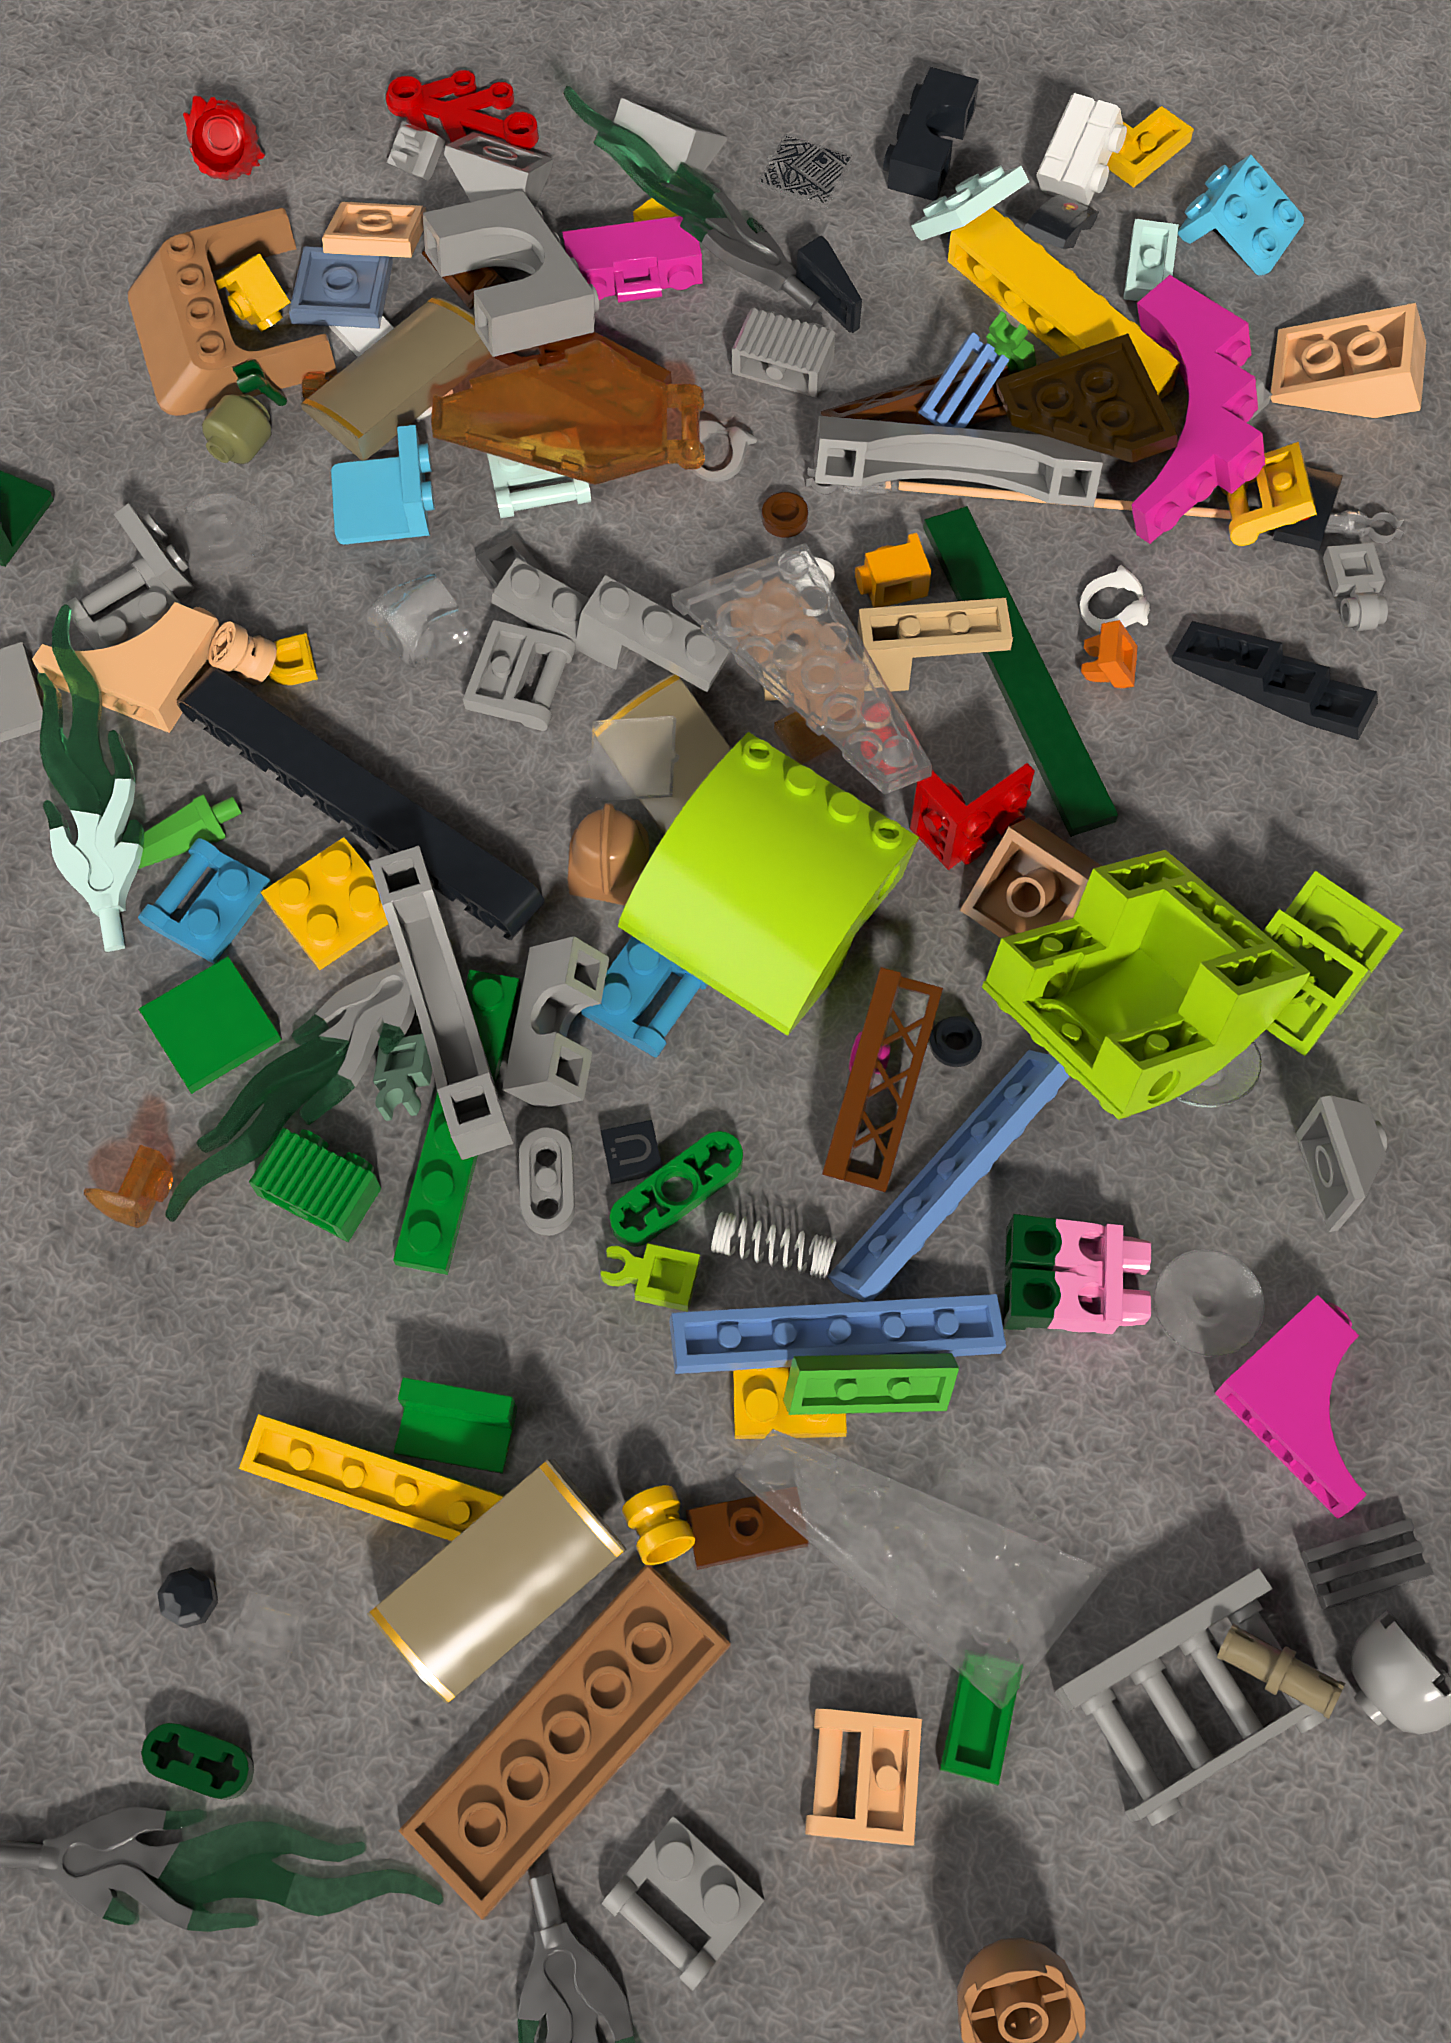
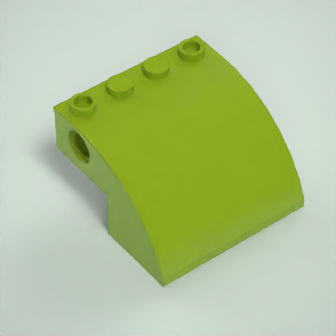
M747 732L708 774L665 833L641 873L620 916L618 927L788 1036L840 972L855 934L903 877L919 837L902 827L898 822L887 818L858 800L854 795L845 792L819 776L812 769L803 766L772 747L768 742Z
M1161 850L1093 868L1073 918L1001 938L982 988L997 1002L998 1007L1003 1012L1010 1014L1030 1034L1031 1039L1036 1044L1044 1047L1064 1067L1065 1072L1070 1077L1078 1080L1098 1099L1100 1106L1105 1111L1113 1114L1120 1120L1171 1101L1195 1088L1224 1068L1272 1024L1305 984L1310 971L1167 850Z

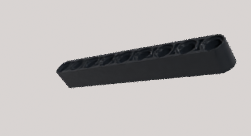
M210 667L177 701L179 709L190 721L194 722L197 719L206 726L203 730L228 747L233 744L242 750L239 755L262 771L266 772L269 769L278 775L275 780L301 798L307 795L315 801L313 803L314 807L336 822L340 823L343 820L352 826L350 831L375 849L381 846L390 854H394L419 846L434 889L452 902L457 899L465 904L464 910L492 929L496 926L504 931L505 934L502 937L512 940L544 904V898L540 891L526 878L217 668Z

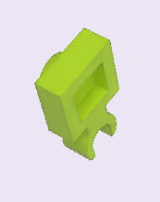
M647 1243L644 1258L634 1257L627 1249L620 1246H610L607 1248V1258L619 1259L625 1263V1266L618 1273L601 1270V1279L605 1284L615 1287L624 1286L629 1283L636 1284L635 1301L686 1312L689 1311L701 1261L700 1254Z

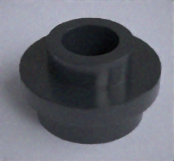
M952 1016L939 1021L934 1026L930 1036L932 1054L939 1062L950 1067H963L972 1063L978 1057L982 1046V1036L978 1027L969 1019L961 1016ZM951 1036H958L963 1039L965 1046L962 1049L955 1050L947 1045L946 1040Z

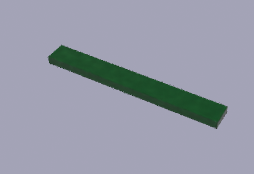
M968 506L924 519L923 529L957 601L1006 598L1013 637L1011 650L982 653L1070 837L1115 823L1118 817L1115 806Z

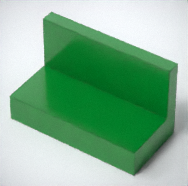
M402 1378L398 1401L404 1408L394 1454L503 1474L518 1409L513 1397Z

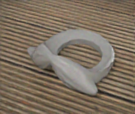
M713 420L693 421L689 423L693 434L687 447L686 460L690 470L704 480L715 482L728 480L740 472L747 447L750 444L756 443L757 438L737 426L724 428L720 423ZM714 433L729 435L730 444L733 449V458L730 464L719 471L704 469L697 461V450L700 444Z

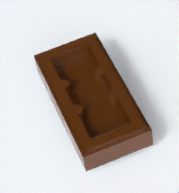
M796 1487L685 1510L687 1522L696 1539L692 1547L697 1570L807 1547L809 1544Z

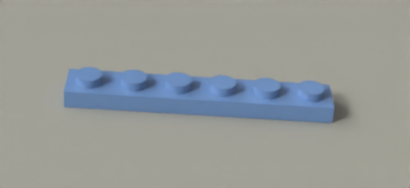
M1032 1050L1026 1052L830 1272L827 1277L836 1288L858 1300L869 1302L873 1301L877 1295L881 1294L889 1286L891 1279L913 1255L921 1250L927 1238L947 1216L956 1210L963 1197L980 1178L991 1170L993 1163L1015 1139L1022 1135L1028 1123L1046 1103L1056 1096L1058 1089L1070 1077L1065 1072L1064 1067L1052 1055Z
M997 1294L672 1313L669 1320L675 1374L791 1367L793 1356L952 1353L956 1357L1001 1354L1006 1347Z

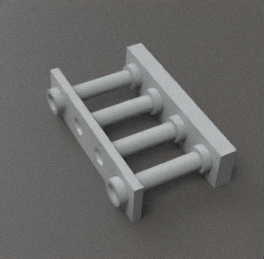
M1259 1568L1061 1686L1054 1692L1066 1713L1078 1706H1081L1086 1716L1092 1713L1143 1800L1125 1811L1131 1822L1147 1817L1152 1826L1160 1823L1183 1808L1177 1799L1181 1794L1293 1725H1296L1302 1734L1327 1719L1320 1712L1282 1692L1292 1709L1263 1726L1223 1661L1217 1658L1218 1653L1210 1642L1215 1637L1209 1627L1228 1617L1231 1624H1239L1241 1629L1282 1650L1259 1614L1263 1607L1257 1599L1272 1589ZM1178 1646L1184 1656L1191 1654L1243 1738L1215 1756L1212 1755L1161 1672L1166 1667L1160 1657ZM1128 1676L1131 1677L1136 1686L1140 1683L1143 1685L1193 1770L1165 1787L1161 1784L1112 1702L1117 1697L1111 1687Z

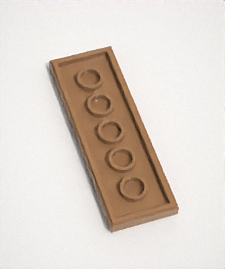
M645 1565L398 1831L470 1908L484 1920L729 1649L731 1643L650 1565Z

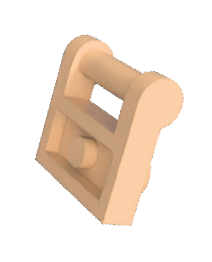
M815 1709L814 1728L819 1729L813 1815H806L805 1834L913 1846L915 1839L922 1719L833 1709ZM843 1732L860 1733L854 1819L836 1817Z

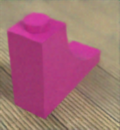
M1317 1295L1235 1371L1215 1394L1309 1491L1339 1519L1351 1511L1367 1495L1347 1470L1334 1441L1330 1421V1393L1336 1369L1343 1355L1359 1335L1351 1328L1352 1322L1340 1307L1330 1302L1326 1303Z

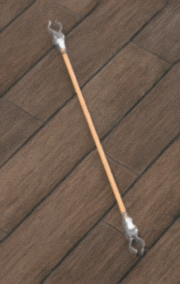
M808 467L807 475L814 477V469ZM813 478L806 479V487L812 486L815 491L822 494L832 493L837 488L842 489L843 493L852 496H863L865 494L885 495L890 492L898 493V490L1046 503L1029 495L1010 490L899 480L879 482L864 487L843 485L820 486L815 483ZM1096 498L1094 507L1132 511L1131 504L1134 501ZM1192 507L1184 514L1186 516L1232 520L1230 510ZM1346 510L1342 513H1331L1325 534L1337 535L1342 539L1357 540L1363 538L1364 535H1368L1377 543H1387L1394 537L1400 539L1404 532L1397 529L1393 534L1384 536L1376 533L1372 527L1366 526H1369L1376 520H1385L1396 529L1401 526L1404 519L1398 521L1394 515L1388 512H1379L1372 518H1368L1363 512Z

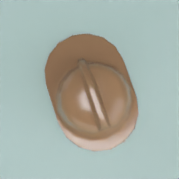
M605 803L602 810H597L587 815L580 822L570 842L568 866L570 895L626 905L641 873L649 861L648 833L640 821L633 820L622 811L615 810L613 804Z

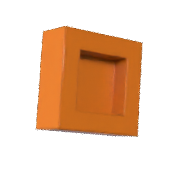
M1120 620L1102 623L1101 634L1084 640L1085 651L1089 656L1098 657V659L1082 664L1081 673L1086 680L1111 682L1115 688L1134 687L1138 646Z

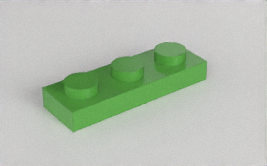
M952 1353L793 1356L783 1401L789 1415L947 1411L959 1366Z

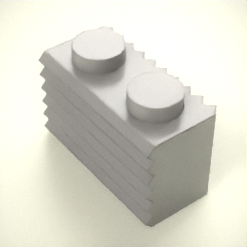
M753 307L750 309L732 348V374L817 398L834 359L835 332L832 329L827 330L817 323H807L806 321L800 323L798 319L792 321L789 317L784 318L775 311H758Z

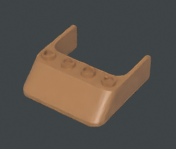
M284 208L212 225L168 238L130 287L128 301L156 400L161 410L167 414L175 416L186 415L215 407L225 395L236 394L240 396L243 393L237 385L238 377L234 373L233 367L250 360H257L266 380L276 390L337 374L326 334L316 335L260 351L242 350L232 340L212 271L241 264L258 254L264 258L295 250V241L287 212ZM256 389L246 394L253 397L264 393Z

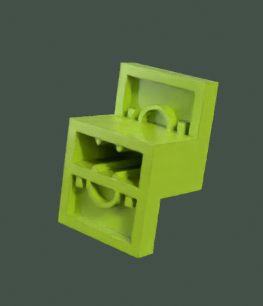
M1314 871L1287 910L1283 912L1279 909L1263 930L1269 938L1310 971L1305 984L1266 1030L1303 1056H1307L1336 1015H1341L1404 930L1317 871Z

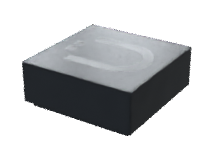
M652 1120L600 1130L611 1185L646 1178L662 1168Z

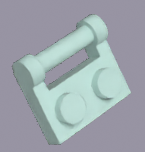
M575 430L486 447L500 519L514 516V511L573 500H577V504L591 502L589 483ZM572 478V482L539 487L510 493L509 491L511 489H517Z

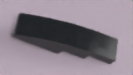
M1192 621L1172 655L1173 663L1189 672L1309 726L1359 740L1378 704L1377 691L1331 680L1330 667L1284 656L1281 642Z

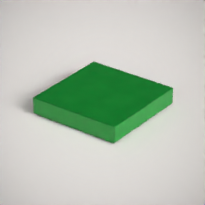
M229 956L138 1009L191 1094L282 1040Z

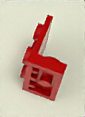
M1028 763L1024 764L967 806L962 794L952 783H944L934 771H931L917 781L910 830L919 837L922 843L947 870L960 861L965 865L970 864L985 851L989 840L999 833L1003 837L1010 826L1025 820L1024 812L1027 800L1032 793L1030 788L1035 770Z

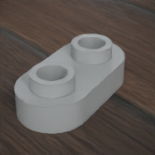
M539 1128L530 1132L523 1139L519 1148L520 1210L526 1225L533 1232L545 1236L561 1233L571 1224L575 1216L573 1151L569 1139L561 1131L553 1128ZM544 1152H552L557 1156V1159L550 1166H542L537 1162L538 1157ZM546 1202H553L558 1205V1211L553 1216L544 1217L539 1214L540 1206Z

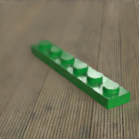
M469 970L465 990L496 1086L521 983L519 978ZM438 1092L393 1261L397 1266L448 1275L478 1155L464 1160L461 1159L451 1138Z

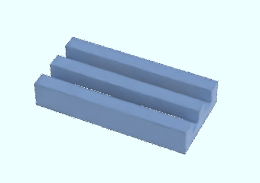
M974 332L967 336L918 411L919 414L936 426L965 428L1009 361L1003 354L999 356L995 353V348L990 344H983L979 340L980 337ZM973 350L978 354L977 358L941 413L938 414L933 409ZM985 363H990L991 367L954 424H951L948 421Z

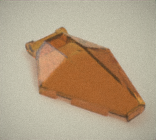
M598 339L565 349V359L539 367L537 360L533 359L469 379L470 389L444 397L433 394L431 415L433 438L594 485L665 464H679L680 467L686 470L698 469L705 461L704 445L700 442V411L704 407V392L701 387L695 384H665L641 373V367L628 362L626 357ZM668 408H678L681 411V439L668 440Z

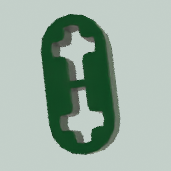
M166 1723L157 1726L149 1732L143 1742L141 1751L142 1762L149 1773L157 1778L208 1797L221 1800L237 1798L248 1789L252 1782L254 1766L248 1752L235 1744L180 1724ZM175 1734H178L180 1736L178 1746L183 1750L194 1753L190 1765L171 1760L167 1769H164L162 1767L164 1757L157 1753L158 1746L161 1741L171 1743ZM232 1754L234 1755L232 1766L240 1770L239 1777L235 1782L225 1781L222 1788L218 1789L216 1787L218 1777L201 1768L206 1758L216 1762H225L228 1755Z

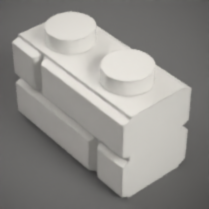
M1076 93L1071 95L1036 174L1041 192L1052 196L1062 195L1085 206H1089L1094 192H1102L1109 174V167L1106 165L1112 152H1120L1127 133V127L1123 125L1121 109L1117 105L1101 100L1096 102L1093 98Z

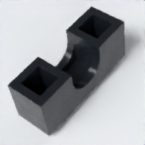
M930 67L923 84L916 83L910 101V114L903 113L897 130L896 138L898 141L896 145L889 144L885 154L883 171L889 172L887 189L932 201L938 199L950 171L953 140L939 136L963 140L975 112L979 79Z

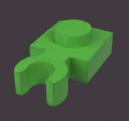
M1001 311L989 326L990 333L986 336L987 343L995 348L994 352L999 356L1003 354L1009 359L1007 363L1009 375L1013 371L1017 373L1037 366L1034 345L1024 339L1028 334L1026 326L1020 323L1015 328L1008 322L1006 314Z

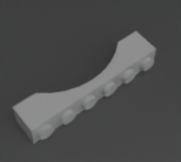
M819 416L814 453L815 483L854 487H864L879 482L900 479H953L1009 489L1046 503L1094 507L1103 462L1099 452L1044 435Z
M416 846L369 861L417 1012L450 1135L461 1159L464 1160L513 1144L432 880L420 847Z

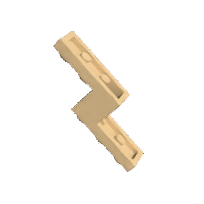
M1006 598L859 609L857 642L837 645L847 656H855L862 664L866 673V680L864 681L865 694L909 690L913 658L1011 650L1013 637ZM784 657L776 659L761 668L765 701L788 699L786 671L798 665L801 661Z

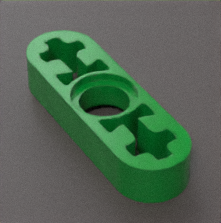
M723 1131L709 1133L618 1199L610 1212L611 1228L617 1240L632 1247L649 1243L735 1179L743 1166V1149L738 1139ZM715 1147L719 1152L729 1149L731 1151L728 1155L729 1166L724 1168L719 1163L713 1164L704 1171L705 1179L709 1182L702 1185L698 1173L688 1164L694 1161L697 1169L700 1170L710 1161V1149ZM682 1177L691 1183L693 1191L686 1200L673 1202L665 1198L662 1193L664 1183L670 1178ZM652 1192L657 1205L666 1214L660 1217L655 1207L644 1216V1229L638 1231L634 1226L624 1229L623 1226L626 1223L624 1213L630 1209L636 1215L642 1213L650 1207V1201L646 1195Z

